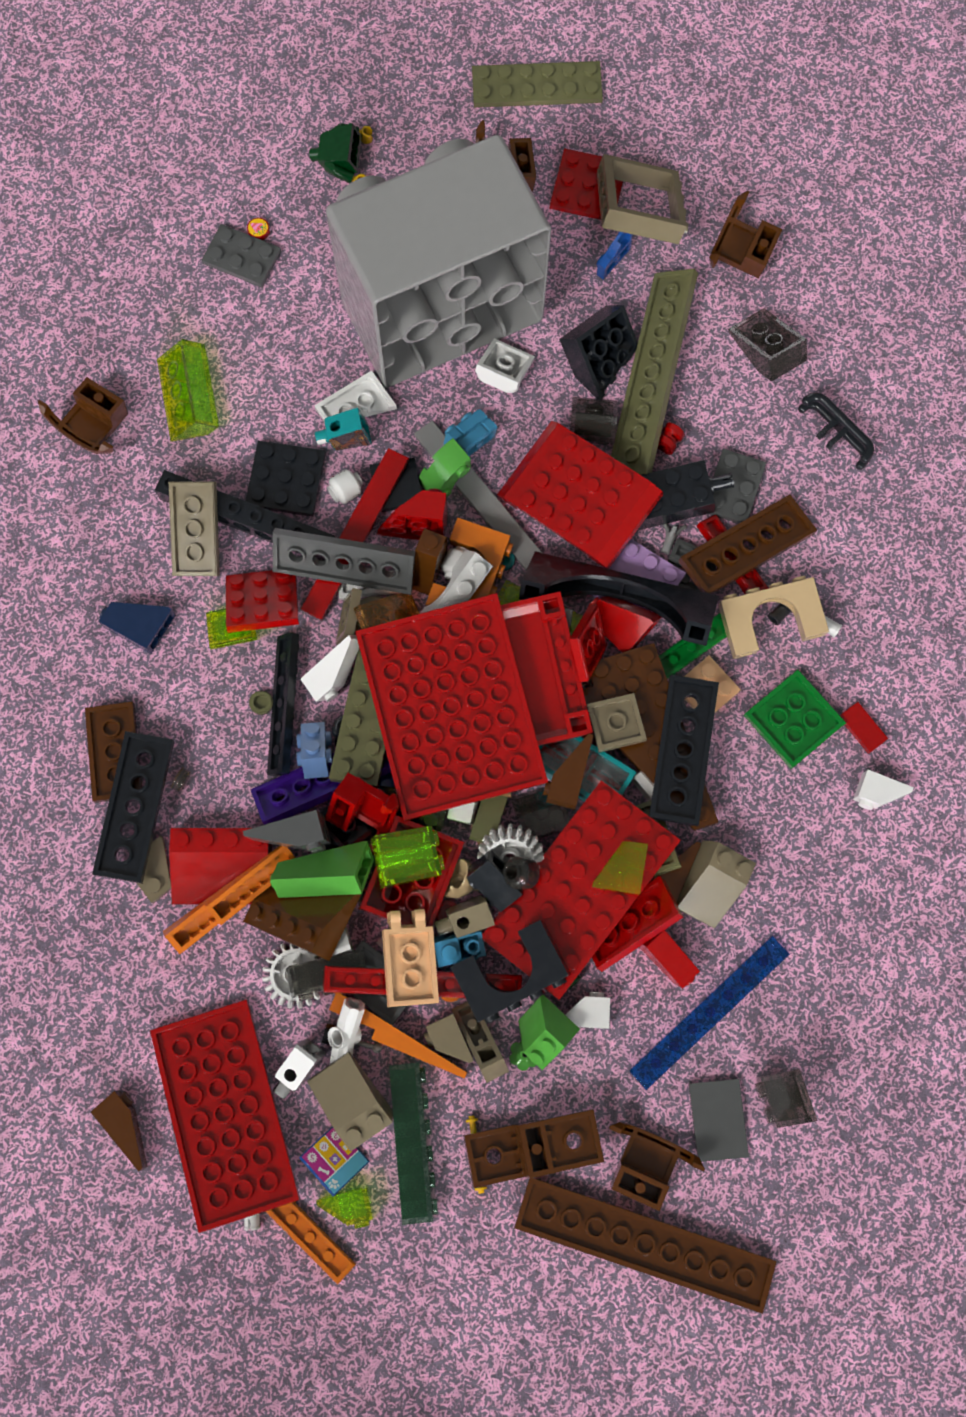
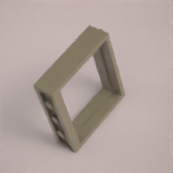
M603 154L597 170L602 228L679 244L684 233L688 231L679 171ZM615 179L667 191L671 218L618 207Z

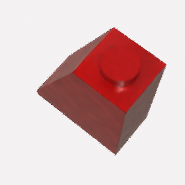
M608 596L596 597L589 604L599 607L605 636L622 653L635 649L662 619L655 612L618 598Z
M665 930L639 947L674 984L682 989L691 984L695 976L700 972Z

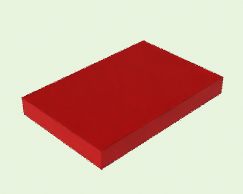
M597 605L588 606L569 639L580 682L589 681L607 648Z

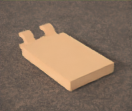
M425 909L411 911L413 923L411 925H401L400 911H390L387 913L389 929L382 930L387 1007L439 1003L433 926L426 927Z

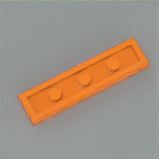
M296 1202L266 1211L337 1285L356 1265Z

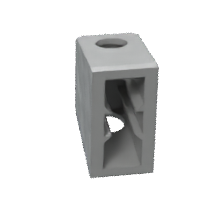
M308 1038L296 1044L275 1074V1077L279 1080L273 1089L275 1094L285 1099L291 1090L295 1092L301 1088L326 1055V1052Z

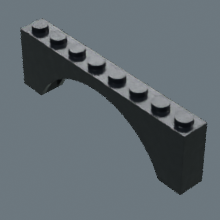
M537 551L534 552L522 578L519 600L560 591L562 597L601 595L626 600L645 607L664 618L676 629L682 640L704 646L707 645L719 599L718 595Z

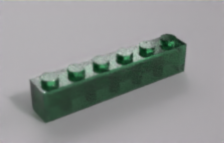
M420 1062L390 1065L389 1073L402 1225L433 1222L434 1215H438L437 1198L432 1199L431 1188H436L435 1172H430L429 1162L434 1161L432 1145L427 1146V1135H431L430 1119H425L424 1109H429L428 1093H423L422 1083H427L425 1067H420Z

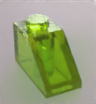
M368 1186L337 1193L334 1197L329 1195L316 1200L318 1207L347 1226L354 1224L355 1229L369 1226V1221L375 1217Z

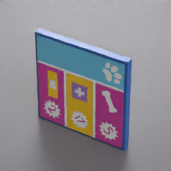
M333 1126L299 1157L333 1197L370 1162L358 1148L350 1151L335 1132Z

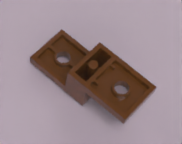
M594 1109L463 1135L473 1188L522 1177L530 1179L604 1162ZM571 1133L577 1134L580 1139L579 1145L574 1149L567 1145V1137ZM493 1148L497 1149L500 1153V1159L495 1164H491L487 1160V1153Z

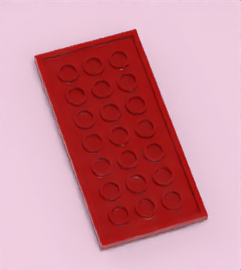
M601 780L543 855L544 860L537 863L540 866L538 883L534 886L526 882L527 879L531 880V882L536 880L534 879L537 877L535 876L536 871L534 873L533 870V877H526L522 882L524 884L523 895L498 913L494 919L495 925L485 930L482 934V939L530 977L532 973L531 957L518 931L539 920H543L570 972V975L565 977L566 983L555 989L552 984L544 988L560 1000L681 840Z
M246 999L150 1030L198 1233L301 1200L248 1000Z

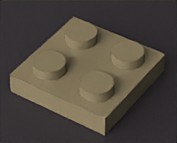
M634 693L587 704L598 752L629 746L647 740Z

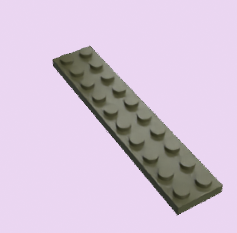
M695 269L654 274L611 457L640 475L652 473L698 277V272Z

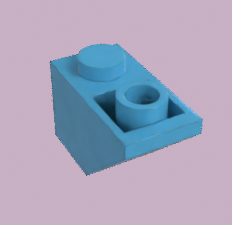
M476 931L456 938L454 933L434 937L437 967L459 963L472 955H477V957L486 956L482 931Z

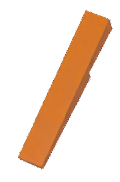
M279 846L163 930L164 937L179 954L183 953L215 926L224 924L271 886V874L274 872L278 862L296 857L288 847Z
M336 993L329 1010L340 1015L344 999L348 997L341 993ZM365 1009L361 1024L375 1029L372 1040L465 1079L466 1071Z

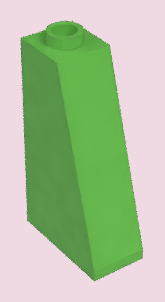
M362 841L278 862L274 872L271 874L270 883L275 889L278 898L362 894L374 858L368 842Z

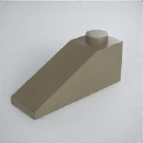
M468 1001L451 1009L486 1083L508 1073L509 1070L485 1020L477 1021Z

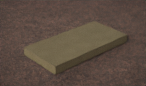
M216 481L168 482L172 576H220Z

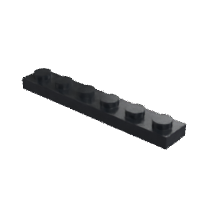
M293 632L277 636L267 775L270 776L290 773L299 651V634Z

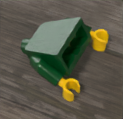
M339 123L331 130L323 132L320 135L319 147L310 148L309 150L311 161H318L325 172L347 183L366 177L364 174L354 176V173H358L361 141L364 144L372 142L371 127L364 126L361 130L358 126H354L353 123Z

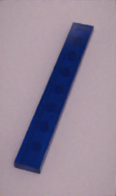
M771 936L629 1070L630 1074L647 1090L790 954Z

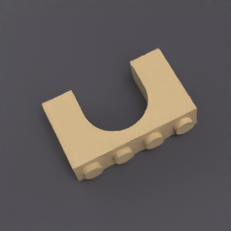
M806 576L796 577L792 579V583L784 585L783 582H776L769 585V589L761 591L760 588H753L747 590L746 595L738 597L736 593L724 596L718 605L733 659L756 654L759 651L752 625V616L754 610L764 603H781L792 611L802 642L825 636L829 632L814 577L806 579Z

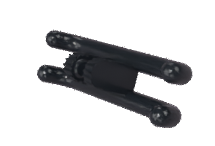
M818 392L806 395L802 399V404L799 405L798 411L805 413L807 410L813 409L828 422L818 432L816 437L820 440L835 429L838 434L827 443L826 447L830 450L844 438L860 454V460L856 463V468L858 470L864 469L874 454V445L871 439L827 396Z

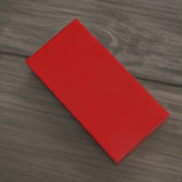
M859 702L840 715L846 722V728L868 754L888 740V737Z

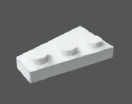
M372 370L314 405L315 410L323 421L327 417L354 408H359L364 417L397 409L396 404Z

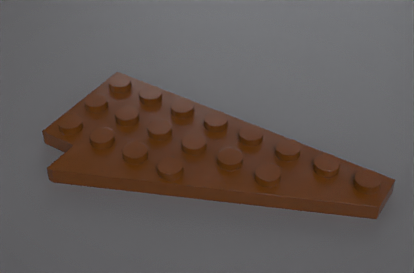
M652 643L600 659L590 677L592 686L583 689L586 705L623 695L635 694L647 740L620 747L619 749L644 777L654 785L669 683L655 644ZM681 722V728L686 732L683 722ZM687 744L678 745L677 751L680 755L687 756L691 753V749ZM678 767L674 770V776L677 779L683 780L687 778V771L682 767ZM705 785L699 825H689L694 831L718 824V819ZM674 791L670 794V798L674 803L679 804L684 801V796L681 792Z

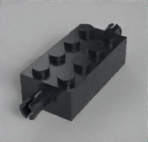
M702 460L648 473V475H641L656 485L663 492V496L638 530L714 513L715 501L713 494L715 491L734 488L732 474L729 473L711 478L708 476L705 461Z

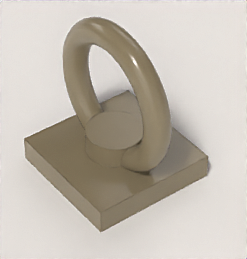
M352 588L343 600L335 644H340L348 635H356L355 631L360 630L362 626L365 608L374 605L381 606L390 612L394 621L403 618L400 610L393 602L383 597L370 596L360 600L362 590Z

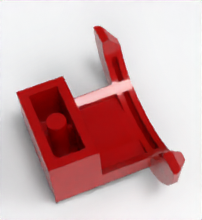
M348 772L333 792L325 820L347 831L354 819L358 818L378 830L373 838L378 843V839L386 838L398 812L399 803L397 795L392 793L389 796L381 789H376L364 782L360 777ZM371 842L369 847L372 852V855H375L377 853L374 852V849H376V845H373V843Z

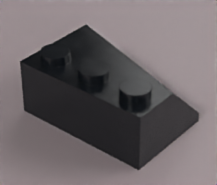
M606 305L559 339L575 378L597 400H601L604 397V391L609 384L612 385L616 380L615 375L622 366L625 367L638 345L624 305Z

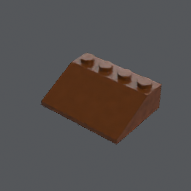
M270 886L253 900L243 922L330 961L361 894L278 898L275 889Z

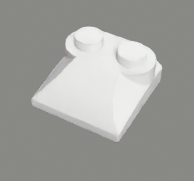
M494 338L477 363L475 372L482 382L506 393H514L519 390L520 383L535 356Z

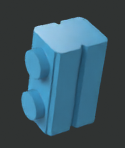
M478 409L474 413L468 412L465 414L458 425H450L445 431L446 436L443 443L445 445L454 438L466 454L470 456L494 438L498 427L490 418L488 419L481 409Z

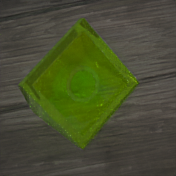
M226 608L206 612L210 650L260 639L258 629L228 633L226 629Z

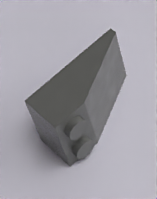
M317 810L243 831L245 837L254 841L311 851L312 853L326 850V845L332 844L325 817Z

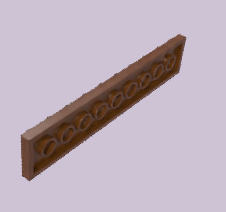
M536 1178L528 1180L514 1229L762 1314L777 1263L776 1260Z

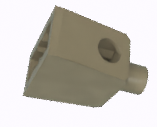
M481 895L447 908L445 910L447 917L434 922L439 936L453 931L456 938L495 925L487 901ZM460 917H465L463 922L457 923Z

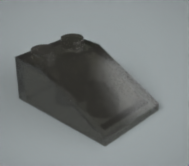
M765 308L728 329L729 334L756 370L771 382L807 361V339Z
M783 1068L756 1077L758 1083L754 1084L758 1097L764 1099L766 1108L763 1109V1113L768 1124L772 1123L773 1127L779 1128L818 1121L800 1069Z

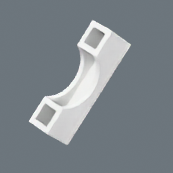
M465 550L452 568V577L446 589L432 604L424 607L421 613L469 601L493 566L478 553Z

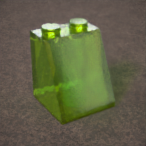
M432 826L375 835L371 839L381 889L439 877L442 875L441 870L445 869L442 855L438 856L436 846L439 845L437 831L432 830Z

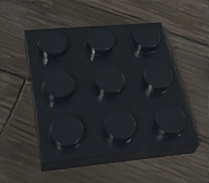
M258 440L245 501L271 511L314 517L326 455L325 450Z

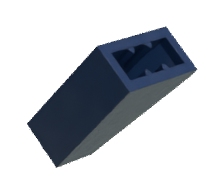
M111 602L108 607L106 606L101 611L98 622L105 629L152 654L176 614L171 608L166 606Z

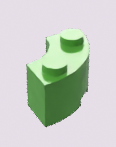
M454 438L433 455L434 462L428 469L424 467L421 471L419 484L424 490L439 489L446 493L448 497L452 493L451 490L457 480L469 472L471 458Z

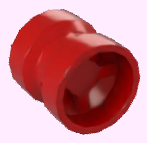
M669 422L662 429L663 433L660 435L658 449L667 455H672L677 448L676 444L683 440L685 433L679 426Z

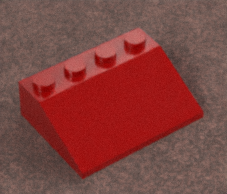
M396 815L385 840L421 843L422 847L432 849L422 844V829L424 831L428 827L410 820L404 821L402 817ZM429 828L433 845L431 846L433 849L429 851H433L431 853L435 855L434 859H436L439 877L434 875V878H432V874L427 866L429 860H427L426 866L419 871L402 878L390 887L383 888L381 885L382 879L379 876L381 873L378 870V865L380 864L377 861L358 909L387 920V913L390 911H400L401 925L413 924L411 911L425 909L426 927L433 926L465 842ZM382 847V848H386V849H399V848ZM399 871V872H397V873L391 875L390 877H392V876H394V875H396V874H398V873H400V872H402V871Z
M170 828L169 859L172 905L201 904L271 853L272 844L254 841L243 835V831L252 828Z

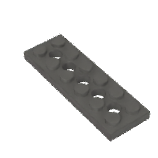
M275 528L273 531V572L410 595L412 593L416 551ZM291 551L300 552L302 557L295 556ZM315 555H322L326 560H318ZM338 559H346L349 564H341ZM367 562L372 568H365L361 563ZM391 566L395 569V572H388L384 567Z

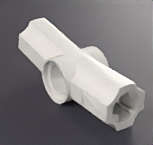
M352 997L344 999L337 1024L328 1031V1041L332 1047L330 1064L347 1052H350L353 1056L354 1044L359 1043L362 1034L359 1026L365 1011V1003L360 999Z

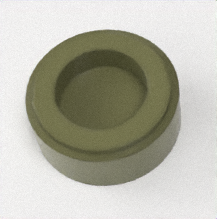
M257 691L251 695L249 706L255 714L265 715L272 710L273 698L268 692Z

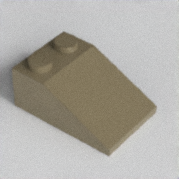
M702 840L676 902L678 908L683 913L715 928L747 886L756 863L719 842Z
M347 1052L307 1080L335 1132L350 1151L393 1123V1109L350 1052Z

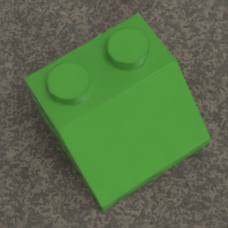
M541 995L518 1020L523 1052L541 1070L567 1046L580 1030L544 995Z

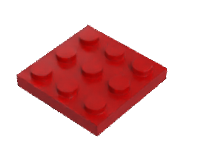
M564 148L549 209L601 220L597 170L603 156ZM615 179L618 205L623 181Z
M273 570L226 575V629L228 633L299 624L296 575L273 572Z

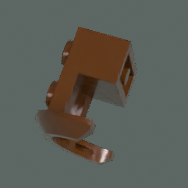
M484 120L480 122L476 129L475 143L485 139L486 129ZM510 138L508 148L533 192L537 176L531 138Z
M745 191L737 197L711 251L709 261L713 269L717 261L720 260L759 278L783 229L764 220L761 221L756 229L738 220L737 217L749 194V191Z
M86 377L73 392L76 404L62 420L53 413L46 403L38 400L40 413L44 418L75 444L95 454H111L114 451V447L107 443L106 440L128 415L123 399Z
M618 1122L609 1126L610 1130L630 1136L610 1183L611 1189L660 1211L670 1187L668 1181L678 1158L694 1168L705 1171L697 1155L669 1140L625 1122Z

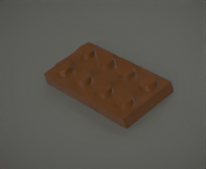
M132 701L85 708L91 791L94 803L109 801L125 731L137 733L135 704ZM141 777L134 780V789H142Z

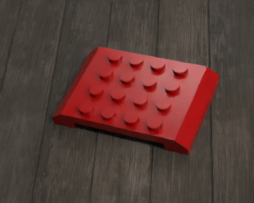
M551 421L497 495L515 509L521 510L587 554L590 559L602 567L609 569L661 499L663 492L651 481L563 425Z
M561 591L501 605L538 746L593 734L582 684L579 680L569 640L571 636Z

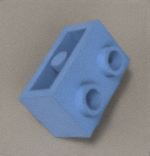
M325 722L301 724V734H297V747L301 748V751L296 753L297 765L302 766L305 779L329 777V763H332V751L328 749V746L332 745L331 731H326Z

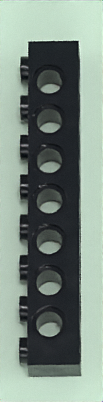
M164 470L155 488V492L160 500L169 503L168 482L195 481ZM217 490L219 523L273 543V531L275 528L336 538L335 535ZM315 555L318 560H326L322 555Z

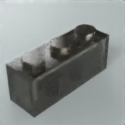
M363 950L333 956L330 961L319 959L288 966L286 972L292 999L298 997L299 1002L313 999L315 993L323 992L324 966L367 968ZM323 992V993H324V996L337 994V993H327V992Z

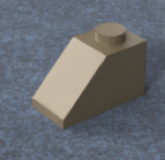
M453 1014L426 1026L428 1032L423 1034L429 1048L434 1046L435 1050L468 1063L474 1061Z

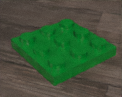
M799 670L795 671L743 715L790 769L794 768L846 724Z

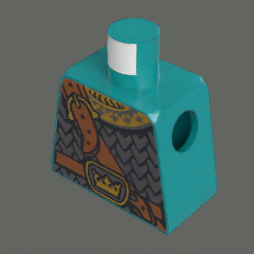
M359 408L325 418L326 429L315 431L317 444L321 445L330 442L335 451L372 444L368 423Z

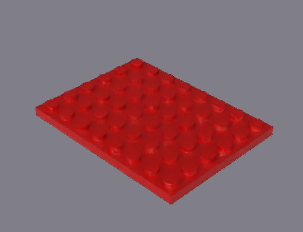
M497 593L355 631L404 821L548 783Z

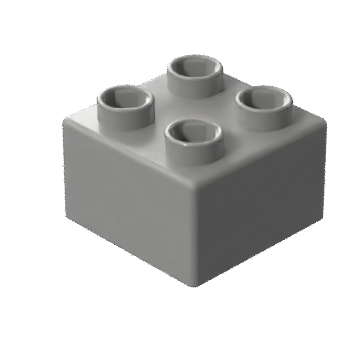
M494 135L475 144L467 139L447 141L430 153L424 165L387 181L380 176L359 178L348 184L340 192L336 202L327 206L326 217L341 301L385 388L488 345L494 338L499 340L534 325L543 319L551 226L507 144L500 135Z

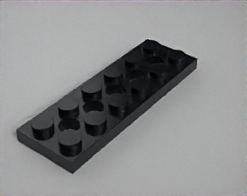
M670 675L649 812V817L652 819L692 826L699 825L719 682ZM692 697L696 699L698 705L693 709L687 708L684 700ZM685 720L691 721L694 725V730L691 732L683 731L681 722ZM687 744L691 749V753L687 756L680 755L677 751L678 745ZM678 767L684 768L687 771V778L683 780L677 779L674 776V770ZM674 791H679L683 794L684 801L676 804L671 800L670 794Z
M125 731L92 875L143 884L175 742L173 739ZM142 754H150L151 761L146 766L139 765L138 760ZM138 777H144L146 781L145 786L139 790L134 789V780ZM132 801H139L140 809L136 813H129L128 805ZM128 824H132L135 828L134 834L131 837H124L122 834L123 828ZM122 848L128 849V859L123 862L118 861L117 852Z

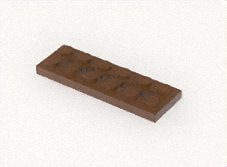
M789 494L681 556L679 563L701 592L713 594L816 533L817 529ZM779 521H786L790 528L785 529L781 527ZM761 531L769 532L772 539L764 538ZM748 541L752 543L754 549H746L743 542ZM724 553H733L736 560H728ZM706 563H714L717 571H710L706 567Z

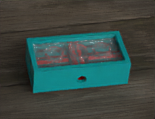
M582 737L539 746L546 776L549 780H552L553 774L584 740ZM591 744L578 798L585 802L601 780L620 795H623L634 778L636 771L606 752H598V748Z

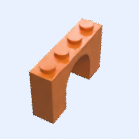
M457 517L450 536L451 545L461 546L469 551H474L493 566L469 600L497 593L498 587H495L497 578L502 579L506 567L502 564L505 556L510 557L514 545L510 543L511 536ZM433 583L425 605L432 604L446 587Z

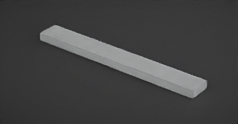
M433 421L414 433L415 438L431 457L444 446L445 435ZM470 468L464 477L457 480L455 486L491 529L511 536L510 543L514 544L512 553L526 571L534 552L541 551L476 472Z

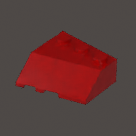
M439 489L420 491L395 509L379 527L376 535L420 540L425 528L445 536L448 519L447 494Z

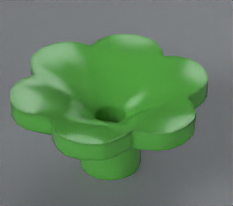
M522 1040L520 1043L515 1042L511 1045L512 1054L509 1059L512 1064L517 1065L519 1070L526 1071L529 1067L536 1066L528 1056H522L524 1053Z

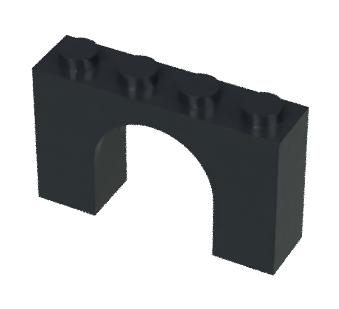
M539 920L518 931L532 961L531 976L521 989L505 991L493 985L487 977L477 955H472L451 966L478 1022L485 1020L487 1024L500 1017L499 1011L507 1008L511 1012L522 1006L520 1000L529 996L532 1001L545 994L543 988L552 984L555 989L567 982L565 977L570 975V972L543 920Z

